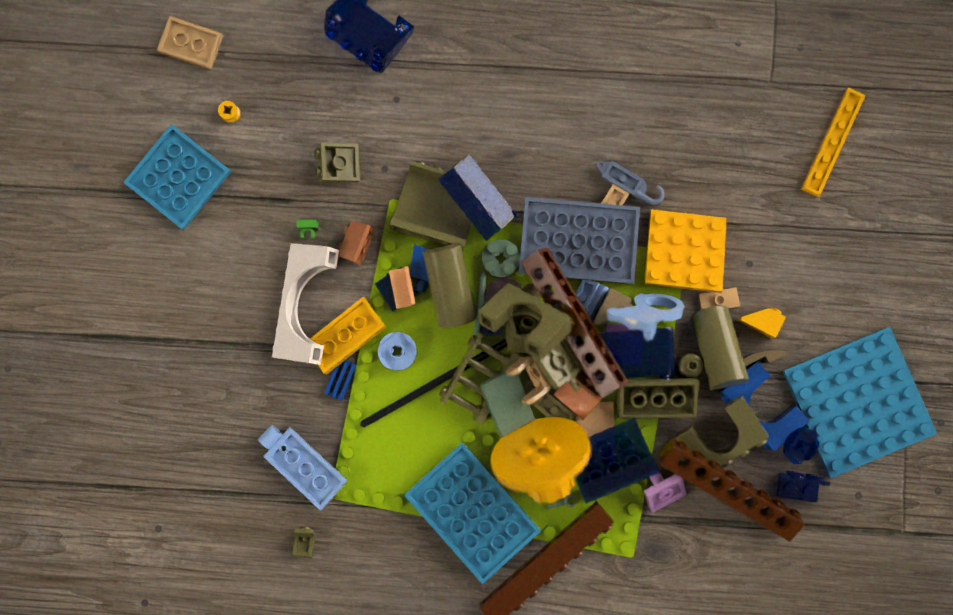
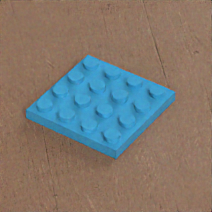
M171 124L123 183L177 226L185 230L232 171Z

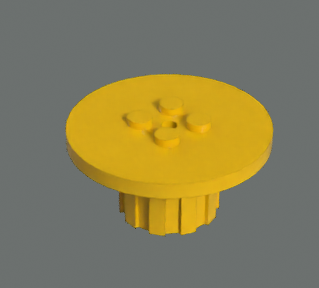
M559 417L538 418L503 436L497 442L491 454V466L494 475L504 486L513 490L527 492L528 496L534 498L535 502L552 503L560 498H565L571 488H574V476L586 465L590 456L591 445L586 431L578 423Z

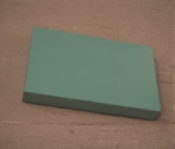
M504 371L479 384L501 437L535 419L530 405H524L521 401L526 394L518 373L513 376H507Z

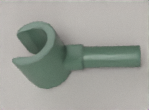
M568 494L563 500L548 504V508L563 505L573 507L576 503L568 504L567 500L569 497L574 496Z

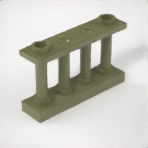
M477 333L476 335L473 334L469 339L468 350L448 386L442 388L439 396L441 397L440 401L444 404L450 399L473 412V419L483 425L490 410L480 385L462 375L465 367L469 365L492 378L506 371L508 367L519 360L520 356L510 352L509 354L501 353L482 342L483 335ZM479 348L500 360L501 364H503L501 369L494 371L472 359L471 357L475 349ZM457 382L481 394L482 398H484L481 405H475L453 393L452 391Z

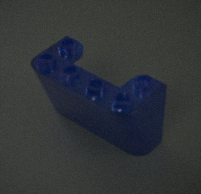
M336 0L326 10L325 35L330 40L338 43L344 50L353 54L359 61L367 64L374 72L383 73L413 34L414 26L400 15L397 17L396 25L392 24L367 6L368 0ZM401 24H403L407 29L404 30Z

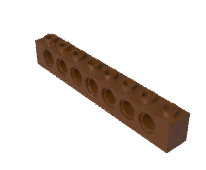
M548 247L536 250L521 263L524 266V270L530 276L535 289L540 293L544 303L550 304L553 308L571 317V332L565 339L571 345L576 358L581 362L586 375L590 377L596 392L600 394L601 398L629 383Z
M671 437L658 454L660 465L789 542L805 525L799 511L794 508L789 509L781 500L771 498L763 489H756L748 480H741L733 471L729 469L726 471L721 468L718 462L706 459L700 451L691 450L681 440L677 441ZM681 458H687L684 461H680ZM700 467L703 468V469L700 470V471H697V470H696L697 468H700Z

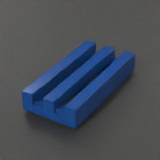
M346 360L342 362L344 366L333 392L330 390L341 364L333 370L324 394L343 401L356 369V364ZM350 366L351 369L340 395H338L337 392L347 367Z

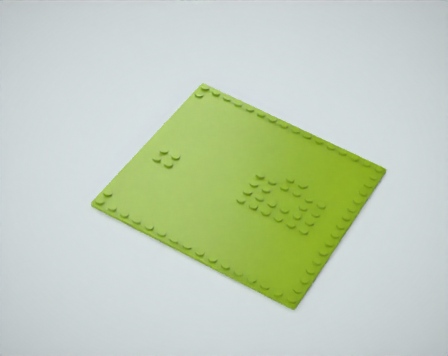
M391 199L369 300L370 305L386 325V328L359 350L335 468L348 482L333 499L423 517L404 494L462 442L498 481L491 466V454L495 445L502 437L497 431L490 412L482 425L473 419V412L450 399L445 404L440 401V391L444 386H448L451 379L366 427L360 425L362 420L458 366L469 348L468 341L474 334L475 320L457 327H439L429 283L425 293L414 290L417 279L411 278L416 305L396 309L389 271L408 266L410 274L414 245L426 249L442 247V245L390 230V221L394 217L399 200ZM474 215L464 246L463 257L475 315L479 272L487 273L484 305L507 283L515 287L517 286L522 290L526 284L533 283L529 275L519 274V266L510 276L496 278L491 276L482 264V253L485 247L490 242L498 239L508 240L515 244L520 253L523 224ZM637 246L634 284L594 281L632 298L630 304L636 306L635 297L641 293L664 294L680 300L682 291L680 288L644 284L647 248ZM503 254L495 257L499 264L507 260ZM566 278L576 294L582 279ZM650 305L651 307L657 309H670L668 307L661 305ZM676 320L659 321L656 324L653 339L647 341L644 337L641 365L617 363L627 380L666 379ZM615 321L608 322V324L624 325ZM606 323L595 326L603 341L605 339ZM505 324L495 333L482 326L481 334L483 337L481 341L492 347L506 339ZM401 332L407 334L416 344L417 355L415 360L404 370L389 369L381 363L378 357L379 343L389 333ZM508 346L500 350V352L509 354ZM393 347L394 352L392 354L394 356H401L402 347ZM475 349L472 357L478 355L483 351L480 349ZM528 352L516 353L520 357L532 356ZM493 356L480 362L494 371H499L503 365L500 360ZM473 367L462 373L463 376L477 384L490 379L489 376ZM525 368L518 373L521 384L524 386L530 377ZM457 382L452 391L475 405H481L484 399L481 394ZM551 386L548 393H550L554 398H556L554 394L559 388L554 389L553 386ZM616 391L603 397L599 402L613 401L616 460L587 461L583 469L574 476L575 485L569 491V495L574 497H569L567 502L568 504L575 502V506L563 505L549 509L548 504L550 503L535 502L534 498H530L527 492L513 490L499 482L541 530L533 539L551 541L597 500L614 521L613 527L607 533L602 532L592 546H586L584 549L629 558L634 556L645 497L644 490H646L659 418L619 419ZM530 404L535 419L546 417L535 406Z

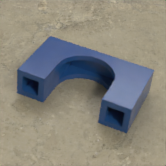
M755 361L746 367L749 382L719 390L721 393L720 398L725 404L742 394L750 406V397L753 391L771 376L759 361ZM790 406L770 422L760 421L769 436L766 439L767 442L762 445V448L775 451L806 425L809 420L797 406Z

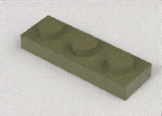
M531 379L523 386L526 395L535 388ZM548 392L532 403L546 417L572 420L575 416Z

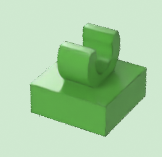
M297 220V228L301 231L300 237L305 239V233L310 231L311 238L315 239L316 233L314 230H319V222L317 220Z

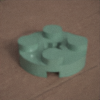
M498 239L492 241L485 247L482 253V264L485 270L496 278L510 276L517 270L520 263V253L517 246L508 240ZM500 254L507 258L502 264H499V261L495 259Z

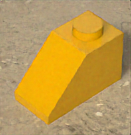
M771 307L770 309L767 308L739 317L736 321L771 339L776 338L786 317L781 315L782 312Z

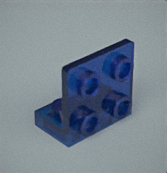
M786 470V474L779 473L776 496L817 503L819 485L830 486V482L824 481L822 476Z

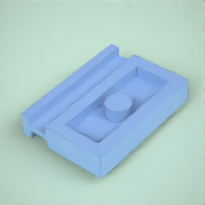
M582 280L576 296L591 321H593L609 288L592 280Z

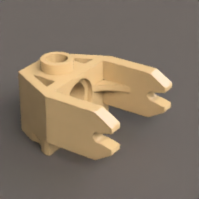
M532 356L520 357L505 372L507 376H513L525 368L535 388L525 395L521 401L524 405H530L546 394L552 385Z

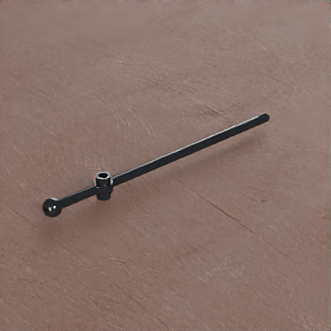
M504 339L492 347L500 351L508 346L507 341ZM483 351L472 357V359L481 362L491 355ZM467 365L464 371L469 369L471 366ZM458 366L362 420L360 425L366 427L451 379Z

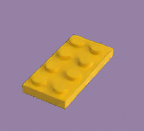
M364 296L310 338L311 341L324 345L321 365L318 364V366L326 375L386 328V325Z

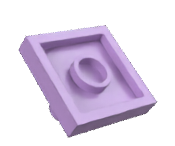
M658 470L649 475L654 486L644 490L652 513L686 496L683 478L677 474L665 480Z

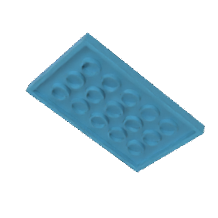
M463 442L404 494L482 584L541 531Z

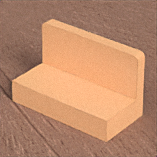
M408 266L389 271L396 309L416 305Z

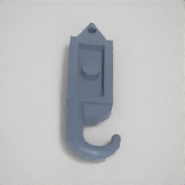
M614 161L596 162L602 179L612 185H617L630 193L629 195L651 206L658 205L663 201L664 190L659 185H656V188L659 190V197L652 199L645 195L647 184L641 177Z

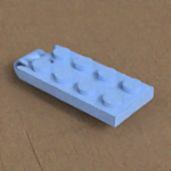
M270 425L258 439L264 447L270 449L263 457L320 511L327 506L348 482L341 473L291 427H288L287 431L282 434L275 426Z

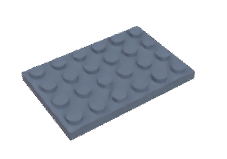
M525 197L519 274L528 275L521 263L536 250L548 247L566 278L634 284L640 207Z

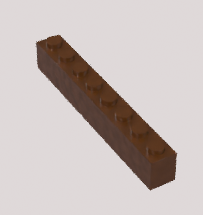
M596 500L480 602V610L485 615H509L514 610L518 611L528 597L533 598L543 584L547 585L553 580V575L558 571H564L568 567L570 560L580 557L583 549L586 546H592L602 532L607 533L613 527L614 521L612 517Z

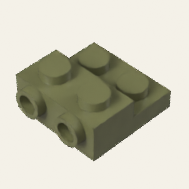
M321 142L318 148H315L314 158L318 160V167L315 168V177L319 178V183L338 184L339 182L360 181L358 144Z

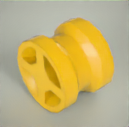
M224 101L219 105L218 113L226 122L234 123L239 119L240 110L233 102Z

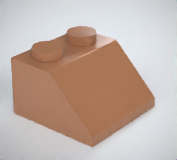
M351 221L350 225L347 224L343 233L345 238L337 247V250H339L338 257L361 267L375 233L370 225Z

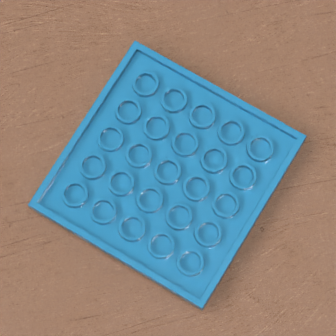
M890 327L883 328L782 370L798 408L809 420L806 427L828 478L843 474L937 434Z

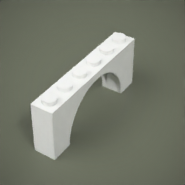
M291 243L273 345V358L321 365L324 345L311 341L303 332L298 320V301L304 286L313 276L324 270L336 269L339 250L327 246Z

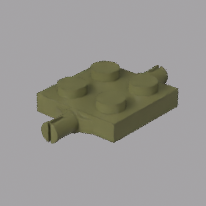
M565 339L542 361L532 356L554 389L559 388L564 383H569L574 392L581 388L575 377L584 367L579 359L576 358Z

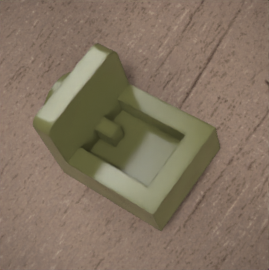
M305 526L294 529L293 558H313L314 531Z

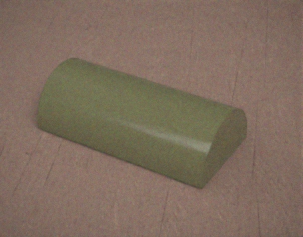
M461 243L422 251L438 326L450 328L474 321L476 317Z
M714 306L694 313L691 316V322L701 359L704 363L710 391L749 382L729 308L726 306Z
M697 378L627 380L629 383L616 390L619 419L697 417L699 380Z

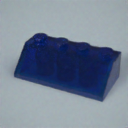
M470 154L438 179L485 241L517 216Z

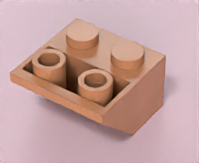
M583 368L575 377L581 386L578 391L574 392L569 383H564L554 394L558 400L582 420L588 416L602 399Z

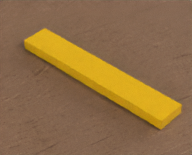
M849 87L846 89L800 190L816 197L821 195L866 95Z

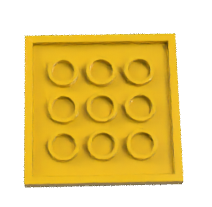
M651 209L649 213L644 284L721 293L723 291L727 218Z

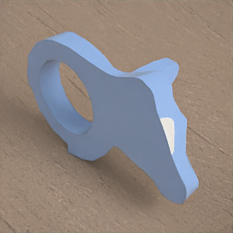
M641 293L635 297L636 306L610 308L606 312L608 320L622 323L631 330H642L645 339L649 341L653 339L656 324L659 321H673L682 317L684 304L673 296ZM650 305H661L668 307L670 309H657L651 307Z

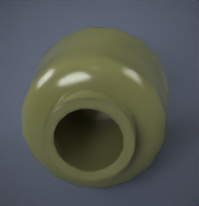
M688 353L680 356L676 367L681 376L696 378L703 372L704 363L697 354Z

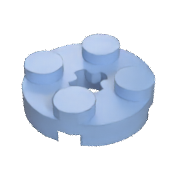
M401 332L389 333L379 343L378 357L385 367L392 370L408 368L414 362L417 355L416 344L413 339ZM401 346L402 355L394 356L392 354L394 352L393 347L399 348Z

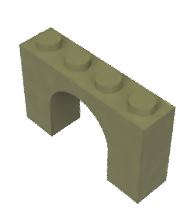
M507 283L478 310L479 323L494 333L510 318L517 315H529L540 321L539 325L525 338L526 352L541 361L571 332V317L510 283Z
M741 394L725 404L726 411L739 430L738 438L732 446L722 450L708 447L701 440L692 425L676 433L674 439L685 442L691 450H698L706 459L710 461L711 459L715 460L720 466L726 467L733 462L732 459L735 457L747 455L752 447L764 445L769 436ZM700 467V468H697L696 470H697V471H700V470H702L703 468Z

